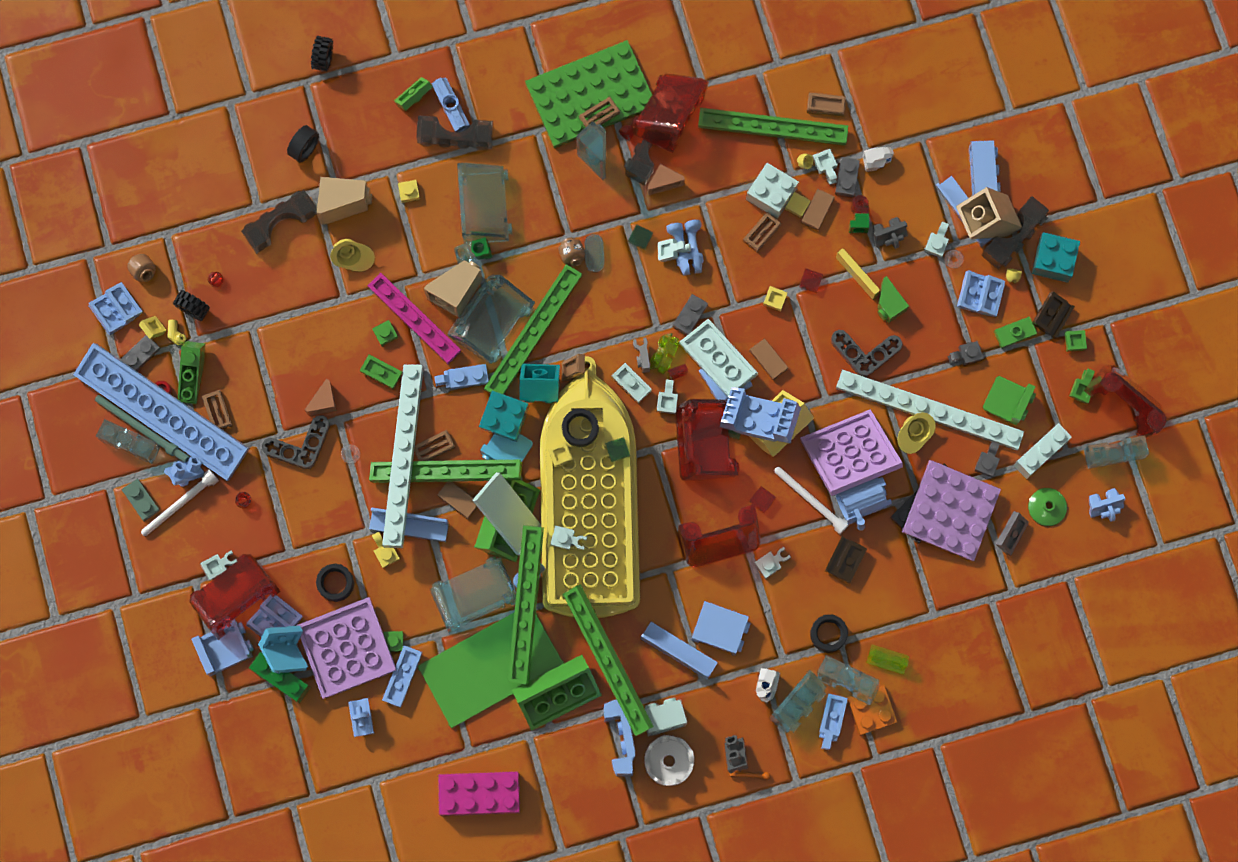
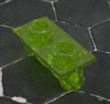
M672 333L665 334L659 339L658 350L653 354L650 361L652 363L650 369L658 368V372L662 374L668 371L672 362V358L668 357L667 354L674 356L679 346V339L673 337Z
M871 644L866 663L904 675L909 662V656Z

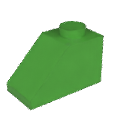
M886 276L881 283L877 309L881 319H886L890 323L905 313L909 305Z

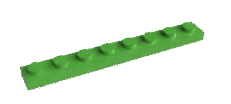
M700 108L698 128L845 146L848 134V125Z
M567 264L565 265L484 387L485 391L490 394L492 391L505 394L519 373L522 364L526 362L579 282L582 273Z
M520 459L413 461L411 482L489 481L495 473H500L506 481L521 480L522 461ZM371 462L369 481L371 483H390L392 462Z
M523 525L508 682L529 684L544 527Z
M581 584L565 592L563 596L634 735L637 736L654 727Z

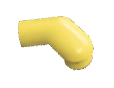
M168 320V338L175 345H183L186 341V336L177 331L178 321Z

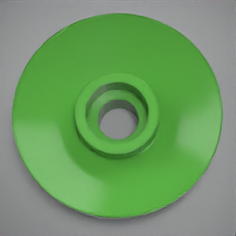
M1042 488L1031 496L1028 510L1032 519L1038 524L1053 526L1061 522L1065 517L1067 503L1063 495L1057 490ZM1046 503H1051L1052 508L1048 509Z

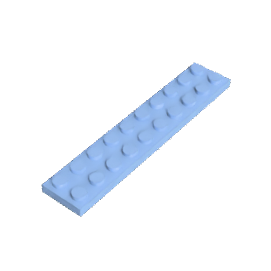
M96 343L91 345L73 374L165 439L177 445L181 450L192 457L196 456L203 465L227 481L231 479L250 449Z

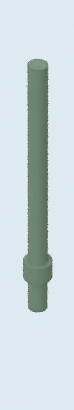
M98 395L95 398L98 404L160 445L169 455L176 456L184 463L189 460V456L179 450V447L174 443L167 442L102 396Z

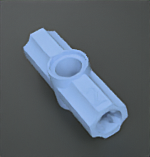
M441 77L435 80L432 86L455 133L466 131L470 124L447 78ZM449 103L456 104L453 108L447 107Z

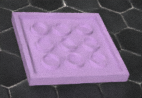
M871 409L800 438L803 447L831 496L903 467L901 459Z
M929 460L902 533L974 561L1001 489Z
M370 597L296 625L301 626L303 630L300 638L322 699L396 671Z

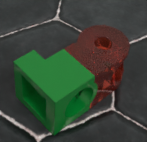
M858 195L854 197L851 204L854 220H850L849 233H868L869 202L865 196Z

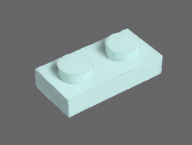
M626 363L611 376L638 404L652 391Z

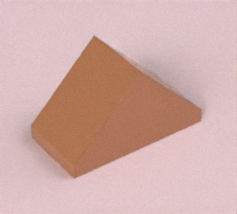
M660 164L648 185L647 193L652 195L684 186V176Z
M326 379L305 408L309 416L337 411L330 380Z

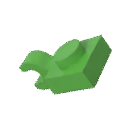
M1089 368L1084 370L1081 379H1075L1069 397L1085 404L1089 403L1095 385L1090 384L1095 371Z

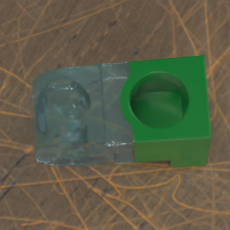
M486 237L454 248L457 264L464 260L469 263L470 261L484 258L485 260L493 258L489 241Z

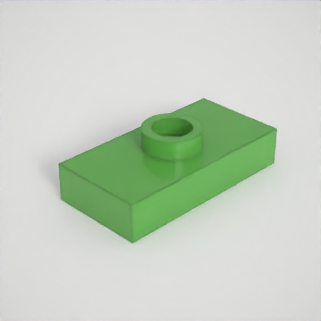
M421 77L396 98L394 102L398 107L406 111L411 105L419 102L422 96L433 86L428 80Z
M1030 316L994 330L1001 349L1037 335Z
M368 355L360 369V372L393 390L403 374L402 371L371 355Z

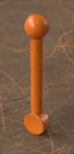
M768 772L763 774L729 773V776L758 777L765 780L770 778Z

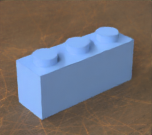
M972 141L969 146L972 196L986 187L1000 192V183H997L999 165H996L995 158L998 157V148L994 147V141Z

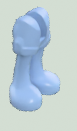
M691 220L684 224L688 243L691 244V251L689 253H679L676 259L677 266L680 267L684 276L690 275V266L688 264L690 259L693 261L692 265L695 274L702 273L704 259L703 254L698 251L696 242L697 231L702 226L700 220ZM673 223L666 226L667 232L678 242L684 241L682 223Z

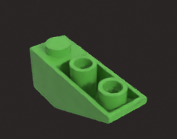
M186 341L181 346L178 400L181 402L197 404L205 359V343Z

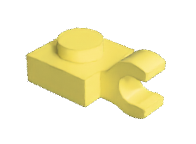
M379 532L372 535L378 546L374 553L382 568L400 560L394 548H384L382 546L383 539Z

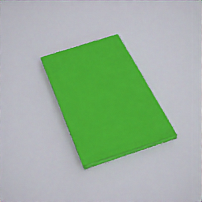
M514 613L418 665V670L422 673L451 728L513 694L512 689L522 685L508 682ZM537 615L535 616L529 681L564 664Z

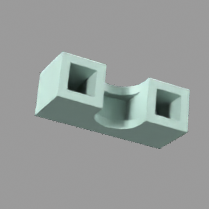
M1058 423L1013 466L1028 479L1053 454L1062 448L1072 436Z

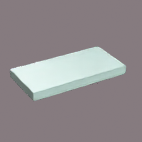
M709 319L679 342L682 348L727 397H729L732 387L743 388L758 375V372Z
M495 473L472 500L516 555H520L523 525L541 527L539 521L500 473Z

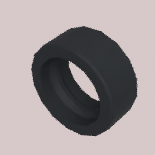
M307 125L302 126L292 137L287 148V154L299 163L304 162L314 151L319 141V133Z
M582 408L574 409L567 413L561 425L565 440L576 447L590 445L597 438L599 432L598 420L595 415L589 410ZM576 417H585L592 425L590 435L584 439H576L569 432V424Z
M334 563L326 565L320 570L317 575L316 586L322 597L328 601L338 602L350 596L354 588V579L348 568ZM331 572H340L346 577V587L341 593L331 594L324 588V579Z
M833 614L819 617L813 623L810 630V639L813 645L825 653L839 650L846 643L848 637V628L845 622ZM832 622L839 627L841 636L837 643L826 645L819 640L818 629L823 623Z

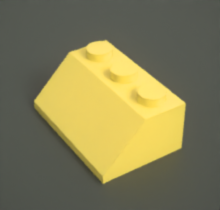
M782 390L772 401L782 403L785 398L796 401L801 407L792 439H794L814 417L802 401ZM749 436L763 451L772 457L779 453L787 444L785 442H774Z

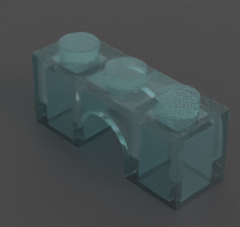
M104 419L96 435L100 441L117 449L119 447L126 450L135 457L151 464L160 449L157 442Z
M1145 435L1127 438L1122 442L1114 444L1105 442L1088 445L1084 449L1088 469L1144 459L1149 455Z
M827 655L817 671V679L834 688L837 685L843 686L852 692L853 697L871 705L879 690L878 679Z

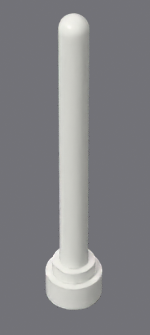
M780 467L775 468V473L833 523L832 526L838 534L843 533L849 526L845 518L836 517Z
M210 469L207 470L197 485L143 528L141 534L143 536L150 534L206 486H214L219 481Z

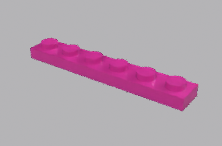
M382 273L367 285L381 301L447 364L461 352V349Z

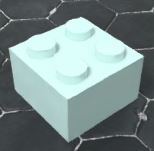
M766 163L747 192L746 200L778 219L797 190L799 181Z
M670 698L664 700V704L659 706L656 703L645 706V711L654 726L647 730L648 737L681 728L687 724L681 699Z

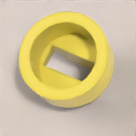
M801 154L797 159L798 166L803 169H810L814 162L810 154Z
M1007 269V281L1017 283L1021 278L1022 271Z

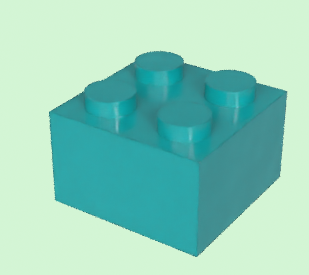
M1043 232L1038 241L1031 274L1068 283L1073 276L1080 241Z
M522 364L519 400L528 403L543 401L545 403L558 402L560 365Z
M492 391L479 428L517 442L530 406L526 402Z

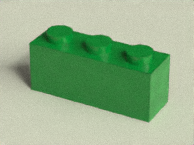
M261 652L249 667L253 672L299 704L311 689L310 686L290 672L274 673Z

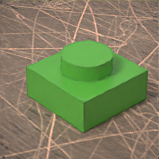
M389 320L372 328L381 347L398 338Z
M1085 330L1065 332L1067 352L1084 351L1087 349Z
M403 631L383 632L390 652H401L404 646Z

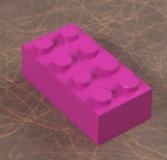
M519 772L438 775L440 816L520 813Z

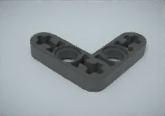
M844 330L835 331L831 338V343L852 369L863 377L871 375L902 348V340L898 336L893 335L865 355ZM837 335L839 337H844L843 342L845 343V345H847L848 342L850 343V345H848L844 350H842V348L844 347L843 343L840 341L838 343L836 342ZM890 341L893 343L896 341L898 343L896 345L897 348L892 347L887 353L885 349L889 347ZM849 349H855L857 351V357H848L847 351ZM882 352L884 359L882 361L875 360L874 353ZM871 360L873 364L869 365L868 372L865 370L861 371V364L865 366Z
M316 416L311 422L302 448L274 438H267L262 443V450L269 457L303 469H311L316 464L329 431L330 423L325 416ZM321 420H323V423L326 425L325 427L320 428L319 433L322 434V436L317 434L318 426L316 425V423H320ZM313 437L319 439V444L316 447H310L308 444L309 440ZM274 443V446L280 449V455L278 456L279 452L274 449L268 452L269 449L266 446ZM307 448L308 450L315 452V454H313L312 452L310 453L309 458L312 461L311 463L307 462L305 465L302 458H306L308 456V451H305V449ZM286 449L294 450L292 458L287 459L284 457Z

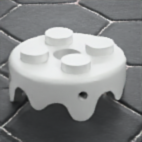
M669 735L661 736L649 745L645 754V768L648 775L656 783L665 786H675L685 781L691 774L694 765V754L683 739ZM668 755L675 759V764L671 767H667L663 762V759Z

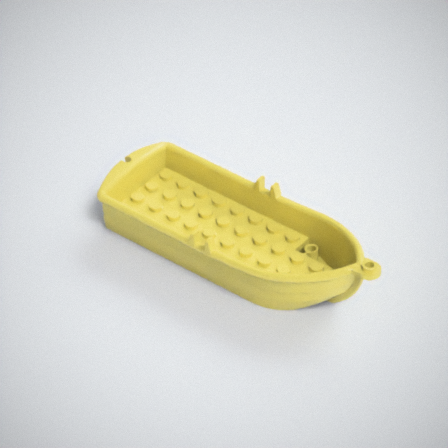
M585 356V363L589 364L590 367L585 369L584 374L574 378L561 390L558 402H553L549 408L541 432V527H544L542 564L545 567L544 572H542V591L545 609L561 615L574 617L563 594L581 584L597 617L603 618L635 609L640 603L636 438L631 418L623 402L611 387L596 376V363L594 359ZM582 408L589 410L598 420L599 432L597 438L586 447L572 446L565 440L562 434L561 425L563 418L574 409ZM576 417L569 424V432L576 439H584L591 433L592 425L585 417ZM566 442L573 461L555 468L548 448ZM555 525L575 530V537H587V540L581 539L578 541L579 546L585 547L584 550L576 548L575 545H571L570 550L550 545Z

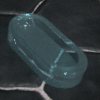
M591 234L587 236L584 242L586 267L592 272H598L604 267L603 239L597 234Z

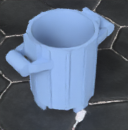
M883 477L875 478L835 495L848 525L856 522L857 529L862 531L865 529V520L862 517L892 504L891 499H886L887 494L884 487L886 483Z

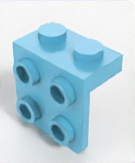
M494 434L489 443L482 446L480 452L484 460L520 459L523 461L532 448L533 442L519 434L517 442Z
M301 626L265 629L258 645L274 673L305 671L308 665L297 647V643L303 633Z

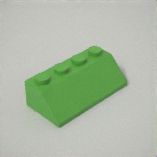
M522 480L507 481L531 513H533L540 489ZM484 516L474 547L485 553L517 562L519 555L515 554Z
M582 655L530 680L527 685L522 684L512 689L531 731L602 696L591 670Z

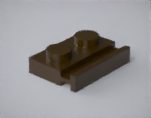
M1052 291L1047 296L1032 324L1046 334L1051 335L1053 339L1057 338L1075 306L1070 305L1068 301Z
M842 536L825 572L850 584L867 548Z

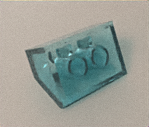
M592 121L576 136L577 155L604 180L606 178V130L600 124L596 125Z
M809 670L769 719L787 734L790 730L794 733L801 724L799 719L802 716L807 717L813 710L811 705L815 700L819 703L826 695L824 692L826 686Z

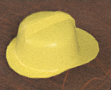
M342 239L334 243L330 258L333 264L338 267L361 272L373 265L375 255L371 248L366 245L356 243L351 239Z
M921 412L906 419L897 438L898 445L904 453H916L932 437L936 426L931 415Z

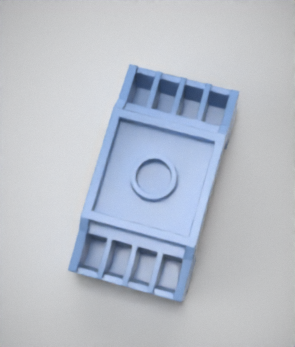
M732 387L720 427L769 441L791 443L801 407L793 400L784 398L782 403L748 396L745 389Z
M616 699L604 704V721L620 719V722H617L618 732L624 738V741H621L622 754H626L627 757L613 759L612 766L616 776H632V761L635 758L631 727Z

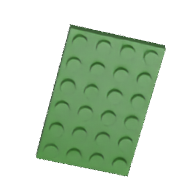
M628 40L525 81L554 148L657 106ZM611 97L620 110V114L593 131L588 132L583 122L580 121L579 115ZM610 103L604 106L603 108L599 109L595 113L591 114L590 116L586 117L585 119L588 120L600 111H603L607 107L611 106ZM614 109L611 110L610 112H608L607 114L603 115L602 117L598 118V119L595 120L594 122L590 123L589 125L595 123L596 121L600 120V119L603 118L604 116L608 115L609 113H611L612 111H614Z

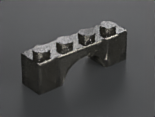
M662 108L660 113L656 112L652 119L653 125L651 128L647 127L643 134L644 139L642 143H637L633 151L635 153L632 159L628 158L624 165V168H626L625 175L644 186L654 171V164L648 154L651 146L660 140H673L682 125V118L665 108Z
M418 115L416 138L417 142L424 146L438 144L441 147H450L451 145L458 146L461 149L476 147L478 150H487V148L492 149L494 125L493 121L474 120L468 129L462 132H450L440 125L437 117Z
M305 190L297 191L286 202L283 201L277 204L271 212H265L254 223L246 224L241 232L257 254L272 244L271 233L278 222L284 219H296L304 223L317 215V207Z
M1031 196L1017 214L1022 226L1020 233L1007 239L995 237L981 256L998 270L1002 265L1006 267L1013 259L1010 256L1014 252L1018 253L1024 247L1023 241L1026 238L1030 240L1036 233L1035 228L1037 225L1042 226L1048 219L1046 215L1049 209Z

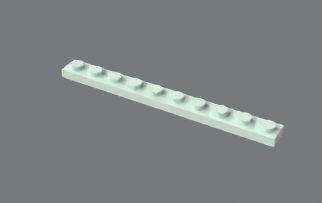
M403 365L382 543L384 548H403L424 370L423 365Z
M845 370L841 371L836 386L838 390L911 415L921 412L928 413L933 417L935 423L991 442L995 441L1002 446L1014 450L1019 449L1024 434L1022 430Z

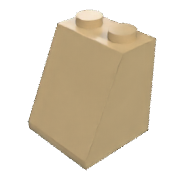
M321 177L316 212L320 223L325 225L367 211L368 204H372V193H370L371 189L368 187L365 180Z
M984 188L956 206L970 239L1007 237L1022 228L1008 195L991 188Z
M465 260L425 286L424 291L427 300L460 317L482 282L480 267L472 261L469 263Z

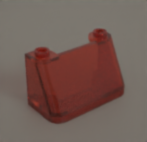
M665 73L663 76L660 75L656 82L657 87L640 116L636 115L632 126H634L633 134L673 153L677 147V139L682 136L683 129L696 107L702 104L709 82L702 78L669 73Z
M1109 364L1102 367L1084 390L1090 396H1094L1096 393L1106 395L1108 392H1115L1139 412L1134 421L1138 424V430L1135 434L1141 439L1159 433L1166 424L1167 418L1162 405L1114 365Z
M689 399L677 407L676 430L679 471L682 480L692 481L738 476L739 463L735 458H730L728 429L720 427L727 400Z
M755 505L745 506L739 510L738 525L702 534L699 525L694 522L680 524L678 536L687 564L691 567H700L757 550L760 545V533Z
M243 554L237 559V562L201 590L193 592L190 595L189 603L211 633L219 640L226 635L224 632L225 626L227 625L228 628L232 626L230 624L232 620L259 599L264 601L266 599L265 595L270 594L274 597L281 591L251 554Z

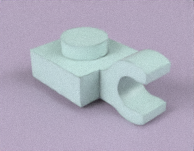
M828 149L813 155V160L819 174L825 172L829 185L836 183L837 176L833 169L837 168V163L831 150Z
M942 222L937 234L931 232L924 250L925 252L942 258L949 239L944 237L949 224Z
M669 239L658 242V260L661 262L677 259L678 253L691 251V244H685V241L678 242L676 239Z
M666 379L665 393L659 392L657 412L676 414L678 394H672L674 380Z

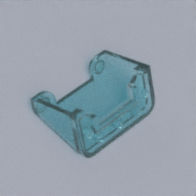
M457 163L461 228L464 244H472V241L484 237L489 242L509 241V235L512 234V224L508 223L505 195V181H508V169L504 170V166Z
M490 275L448 332V336L490 364L495 363L501 356L499 346L517 320L531 314L535 302L502 275Z
M491 557L485 561V564L445 582L440 580L432 584L433 588L430 589V592L449 634L458 630L457 628L460 626V623L464 626L469 621L498 608L506 607L505 603L507 605L511 604V606L515 604L516 590L501 558Z

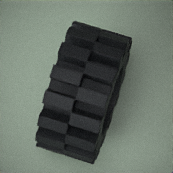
M316 36L311 56L312 69L326 72L329 70L333 55L332 38Z
M180 290L173 302V305L179 308V310L200 321H203L210 309L209 305L184 290Z

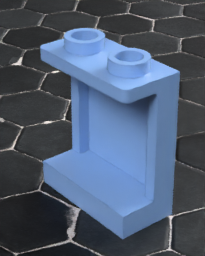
M704 601L691 640L697 643L702 642L736 655L737 651L741 652L744 641L741 640L743 633H748L751 624L747 622L749 617Z
M234 619L228 625L204 636H196L191 639L208 676H212L253 657L251 651L254 649L250 640L246 641L243 635L246 631L242 622L238 623Z

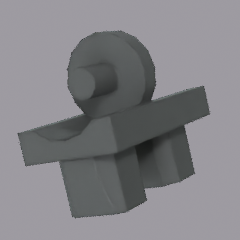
M895 217L889 221L890 227L884 228L880 223L874 225L875 246H889L892 244L895 249L899 248V241L904 240V237L908 236L906 221L901 222L898 217Z
M736 735L725 738L726 742L724 744L729 773L731 774L736 770L749 769L744 739H738Z

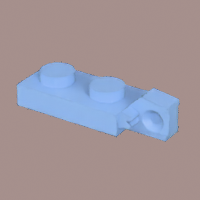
M486 364L448 369L444 371V375L435 376L436 386L446 385V388H451V390L486 385L488 383Z
M828 694L819 731V737L823 738L821 749L829 751L832 741H837L848 698Z

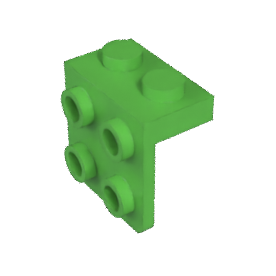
M998 376L985 400L983 410L1017 425L1020 420L1024 421L1029 410H1026L1028 403L1032 404L1036 393H1034L1036 386L1028 384L1025 388Z

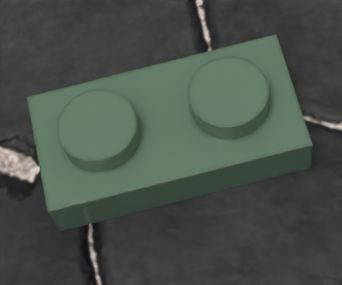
M138 478L121 489L143 521H146L160 511Z

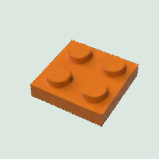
M884 685L847 697L859 735L897 723Z

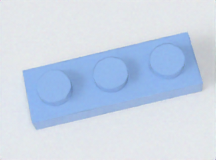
M405 645L403 646L395 666L396 671H393L382 701L401 708L423 654L422 652Z

